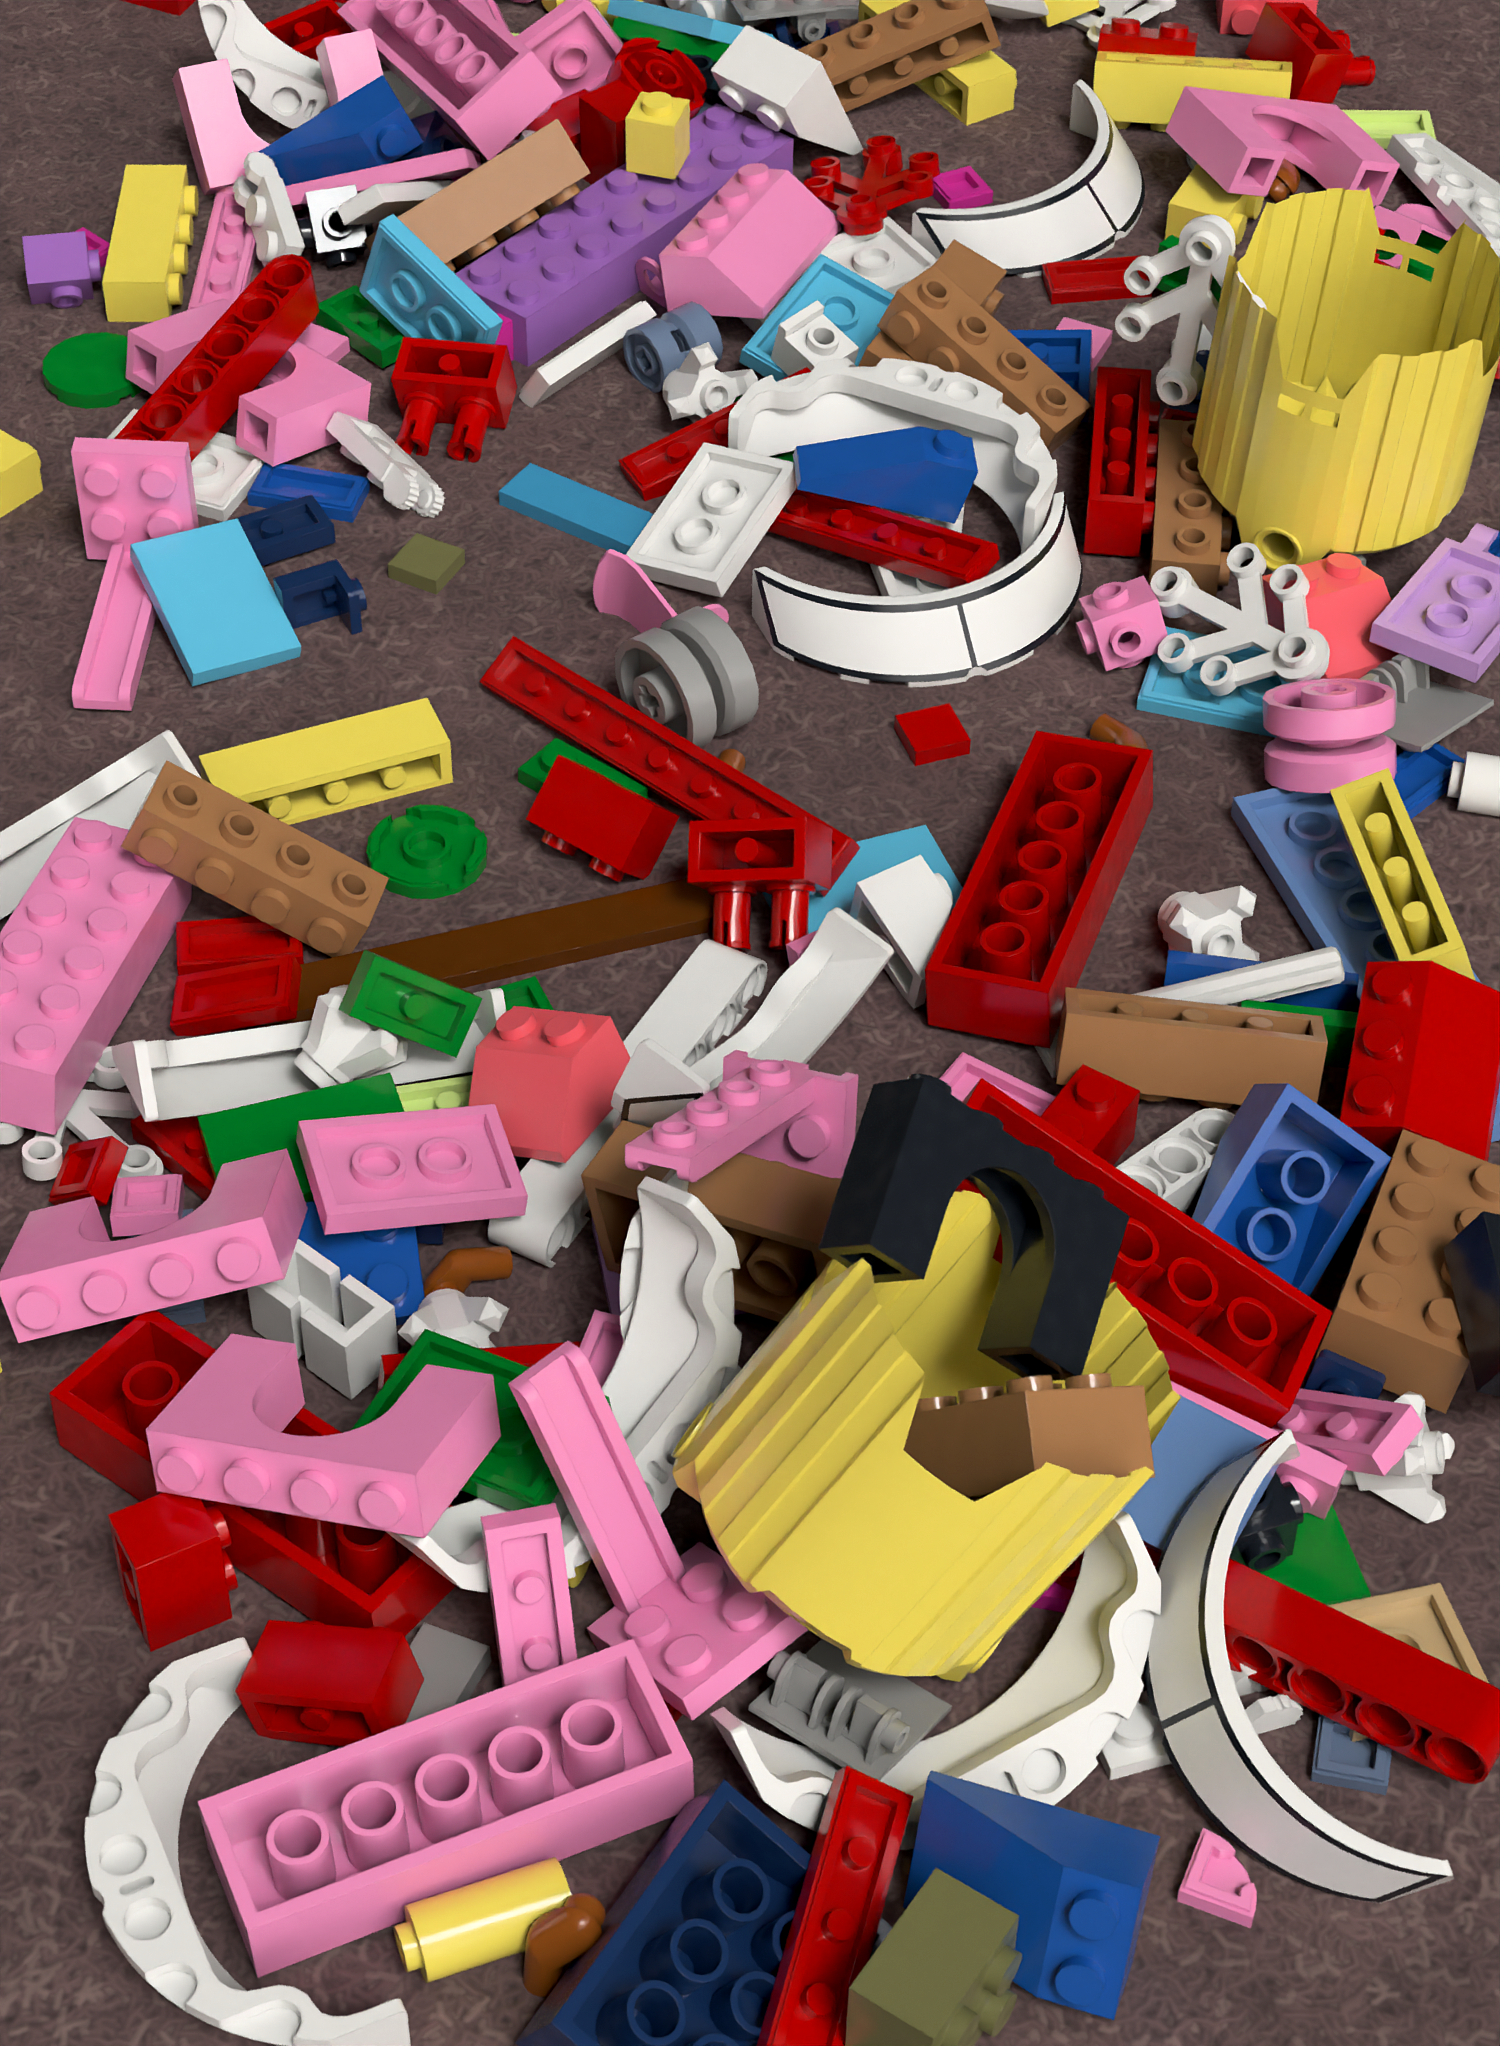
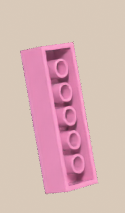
M348 0L337 11L353 32L372 29L379 60L434 111L437 110L440 116L488 161L498 153L508 149L514 142L515 137L535 118L544 115L550 109L552 102L564 92L534 53L473 0Z
M75 817L0 932V1122L56 1135L97 1062L103 1055L105 1048L110 1043L175 932L176 922H180L191 901V883L121 847L129 831L128 829L108 825L102 821Z
M630 1639L198 1801L208 1850L257 1978L405 1921L404 1905L549 1858L556 1857L560 1861L678 1815L685 1804L694 1799L693 1759L634 1639Z

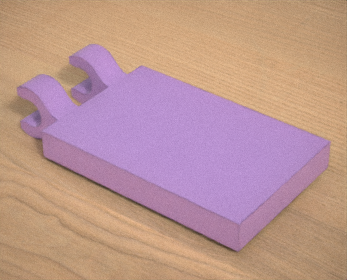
M1477 523L1462 543L1445 538L1372 623L1369 642L1476 683L1500 653V558L1488 552L1491 544L1498 537L1499 531Z

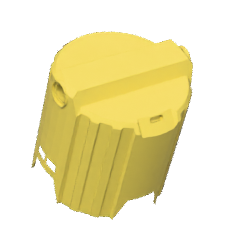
M1369 187L1365 191L1332 188L1320 192L1298 193L1276 204L1267 202L1245 255L1238 262L1235 257L1229 255L1192 446L1198 456V469L1201 477L1219 503L1237 519L1241 543L1255 544L1266 560V568L1275 571L1285 564L1303 565L1321 560L1327 553L1368 554L1394 549L1408 544L1436 529L1443 517L1455 507L1466 486L1500 359V258L1492 249L1491 243L1482 234H1478L1468 227L1465 221L1439 254L1399 239L1382 236L1379 234ZM1376 249L1402 255L1400 270L1373 263ZM1410 258L1434 268L1431 282L1407 272ZM1238 271L1245 280L1246 284L1248 285L1252 293L1257 295L1264 301L1267 310L1265 308L1259 307L1258 304L1252 299L1253 296L1246 287V285L1243 282H1240L1238 278Z
M963 1190L962 1192L955 1191L952 1195L924 1279L874 1283L871 1265L863 1258L849 1268L832 1259L714 1403L709 1402L686 1430L671 1455L675 1458L672 1474L677 1486L701 1503L705 1521L718 1550L749 1593L763 1592L782 1611L808 1630L842 1649L847 1664L870 1672L894 1676L937 1675L941 1679L956 1682L963 1680L968 1673L976 1672L987 1661L1011 1627L1122 1511L1155 1473L1151 1469L1143 1467L1130 1472L1126 1477L1116 1478L1113 1475L1103 1474L1083 1476L1073 1474L1069 1469L1046 1462L1038 1470L973 1502L929 1473L903 1450L918 1399L956 1396L957 1403H959L958 1391L1003 1386L1004 1393H1007L1006 1381L1021 1378L977 1350L1002 1269V1264L993 1259L1000 1233L999 1223L989 1201L978 1193ZM1117 1281L1109 1284L1082 1375L1111 1373L1112 1387L1144 1385L1152 1445L1181 1399V1396L1172 1388L1168 1373L1170 1368L1163 1352L1158 1349L1148 1331L1147 1323L1138 1310L1132 1307L1116 1287ZM1065 1380L1053 1381V1383H1061L1062 1389H1066Z

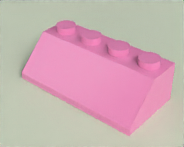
M752 163L740 167L659 254L667 311L689 302H695L703 306L712 316L764 319L841 230V223L837 220V216L788 170L768 169V166L762 163Z

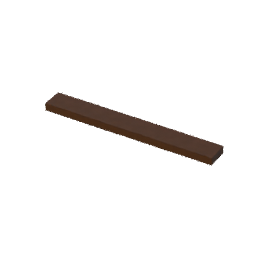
M687 878L372 948L368 949V951L459 988H466L712 932L714 896L709 895L705 889L687 883ZM364 950L301 964L302 974L297 1018L258 1025V1028L312 1020L318 996L328 994L330 988L349 985Z

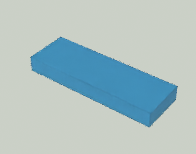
M529 463L499 490V505L603 549H613L625 555L654 515L532 463Z

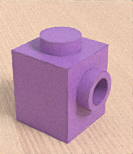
M85 231L22 237L31 304L52 303L53 306L64 309L77 307L83 303V300L94 299L92 282L102 281L98 249L88 250Z

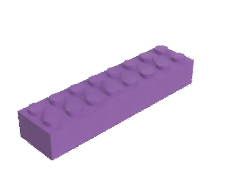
M716 103L690 120V153L675 180L626 171V163H624L457 272L456 275L496 314L500 313L513 320L514 360L529 367L639 292L640 288L635 269L636 262L642 257H649L660 265L659 254L740 167L752 163H762L767 165L768 169H785L793 174V138L747 118L727 106ZM647 270L651 281L656 275L652 271Z

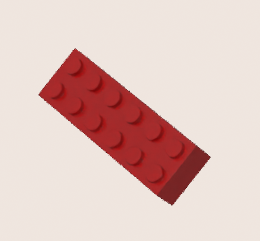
M1036 730L925 968L928 1025L1050 1049L1060 1026L1065 987L1076 988L1153 807V750Z
M981 1078L962 1101L974 1110L987 1112L1000 1119L1004 1124V1131L1023 1144L1035 1146L1050 1153L1055 1159L1054 1165L1075 1179L1088 1181L1101 1188L1104 1192V1199L1130 1216L1110 1283L1117 1281L1116 1287L1132 1307L1138 1310L1147 1323L1148 1331L1158 1349L1163 1352L1170 1368L1168 1371L1170 1381L1272 1428L1290 1411L1333 1312ZM964 1179L963 1182L955 1190L956 1192H962L963 1190L978 1193L981 1194L984 1198H986L984 1194L967 1179ZM1000 1231L993 1259L1002 1264L1003 1246Z
M157 1310L139 1314L49 1392L59 1445L139 1501L163 1493L157 1491L146 1429L214 1354L216 1349ZM304 1407L301 1408L282 1431V1433L297 1436H327L342 1433ZM201 1499L205 1508L216 1504L225 1519L232 1544L223 1549L226 1551L231 1564L313 1621L326 1625L356 1628L380 1626L393 1631H401L406 1636L456 1586L385 1531Z

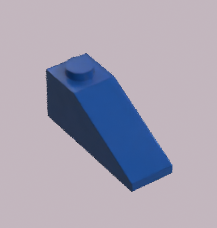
M381 75L263 148L259 153H264L270 159H273L274 167L277 168L279 177L283 179L284 185L288 186L390 164L424 142L384 75Z
M922 426L796 446L793 453L797 490L954 524L978 474L971 437L963 436L953 430H935Z

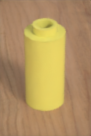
M549 1858L404 1905L406 1922L393 1926L400 1958L406 1972L420 1969L424 1981L429 1983L525 1951L526 1938L532 1923L545 1913L563 1907L567 1898L571 1896L565 1874L557 1858Z

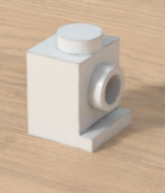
M818 300L779 324L770 359L788 376L805 367L812 371L818 362L846 358L845 362L848 367H856L855 361L859 347L823 314L824 306Z

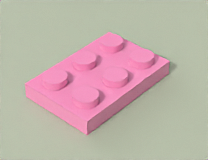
M495 1104L298 1121L296 1142L325 1235L525 1215L528 1194Z

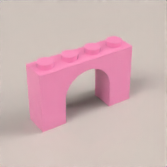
M372 29L323 38L315 48L330 107L383 75ZM227 58L178 68L172 80L201 190L204 196L218 192L235 194L233 192V185L238 176H246L243 163L248 153H252V151L259 152L270 144L258 137L246 123L240 109Z
M1185 86L1165 130L1227 193L1266 197L1283 159H1286L1309 173L1326 190L1344 188L1345 190L1365 191L1369 187L1373 206L1382 203L1400 166L1389 153L1334 104Z
M222 298L128 330L126 379L153 395L232 303ZM296 340L258 384L262 388L239 396L235 444L274 467L339 442L326 429L328 423L337 411L368 422L371 383Z
M287 1148L222 1164L209 1197L196 1210L168 1226L133 1238L110 1241L94 1196L30 1211L0 1270V1297L18 1343L285 1279L308 1210Z
M230 1334L146 1429L156 1488L159 1492L421 1538L427 1536L501 1437L493 1375L428 1364L424 1366L395 1404L385 1414L367 1425L351 1431L327 1436H297L282 1433L305 1405L296 1344Z

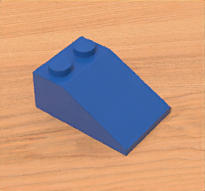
M1289 1083L1254 1084L1219 1142L1192 1219L1307 1296H1310L1390 1162L1391 1157Z
M931 1770L926 1782L903 1908L906 1909L935 1868H938L1019 1915L1015 1950L1022 1953V1960L1012 1980L1037 1998L1114 2020L1133 1963L1160 1836Z

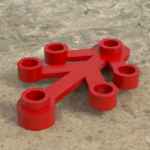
M880 135L869 138L866 141V148L862 151L864 166L862 180L841 172L840 159L828 156L811 161L812 177L803 181V185L827 208L837 212V220L843 224L846 234L853 236L870 235L883 229V219L888 215V210L916 199L930 197L934 194L933 178L940 174L939 156L935 152L915 153L909 157V168L901 171L903 169L901 146L896 144V139L893 136ZM834 188L851 194V196L847 197L836 193Z

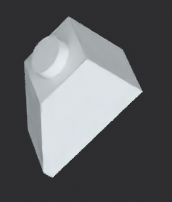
M921 855L857 882L849 914L893 947L894 953L884 966V969L913 1009L925 1003V968L949 919L953 905V896L947 881L941 874L933 873Z

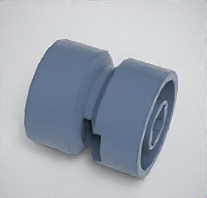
M689 302L664 313L660 319L654 318L627 330L623 337L624 357L631 374L653 393L662 391L663 383L668 374L680 368L692 348L709 342L718 358L715 363L716 366L722 359L723 345L720 332L712 316L703 306L695 302Z

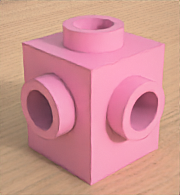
M1144 575L1124 583H1106L1098 587L1093 594L1079 598L1084 615V620L1076 622L1079 638L1085 653L1089 655L1096 652L1106 671L1117 667L1122 669L1130 668L1140 664L1146 657L1158 653L1160 642L1168 636L1158 599Z

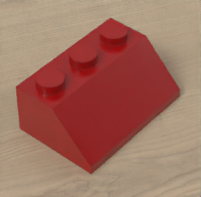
M1433 961L1367 962L1340 1121L1390 1157H1392L1401 1132L1404 1129L1488 1162L1500 1084V991Z

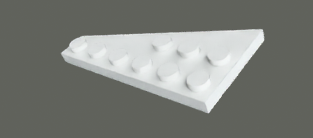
M1427 133L1393 134L1386 152L1400 164L1399 168L1456 230L1465 221L1468 227L1476 233L1482 234L1491 243L1492 249L1500 258V184Z

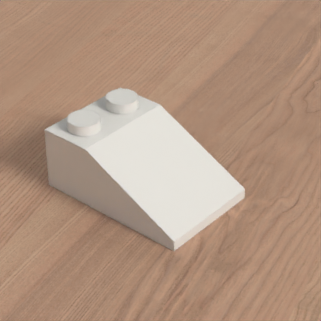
M746 25L711 69L721 89L719 91L720 98L733 110L742 112L745 109L755 114L764 125L774 131H779L782 128L800 138L851 155H855L863 150L820 61Z

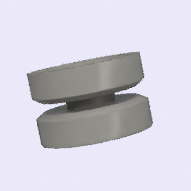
M695 606L664 621L660 628L653 627L620 643L615 655V676L623 702L701 748L709 744L713 736L719 737L730 733L753 720L758 710L759 688L753 665L739 638L730 626L712 610Z

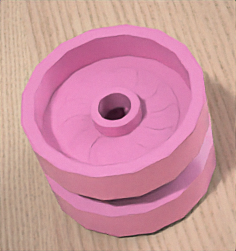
M1323 678L1297 681L1279 685L1266 691L1263 696V727L1277 738L1267 743L1264 749L1265 780L1272 786L1287 791L1304 793H1330V790L1386 768H1389L1394 780L1397 773L1396 743L1382 733L1394 727L1396 722V691L1389 685L1379 682L1350 678Z

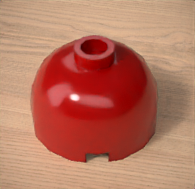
M633 38L625 42L609 69L606 84L619 79L623 84L631 87L639 94L641 91L648 93L665 92L672 97L690 100V120L695 118L704 104L703 94L707 90L706 80L699 68L683 52L676 48L671 55L664 50L658 49L659 40L653 38Z

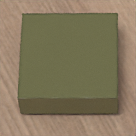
M416 533L388 563V577L437 595L465 564V549Z

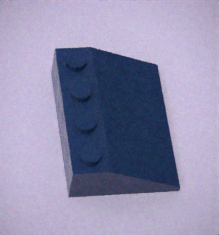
M726 1780L720 1781L685 1804L607 1913L601 1926L602 1934L591 1948L574 1959L515 2043L518 2046H757L811 1855ZM883 1918L879 1922L870 1958L893 1928Z

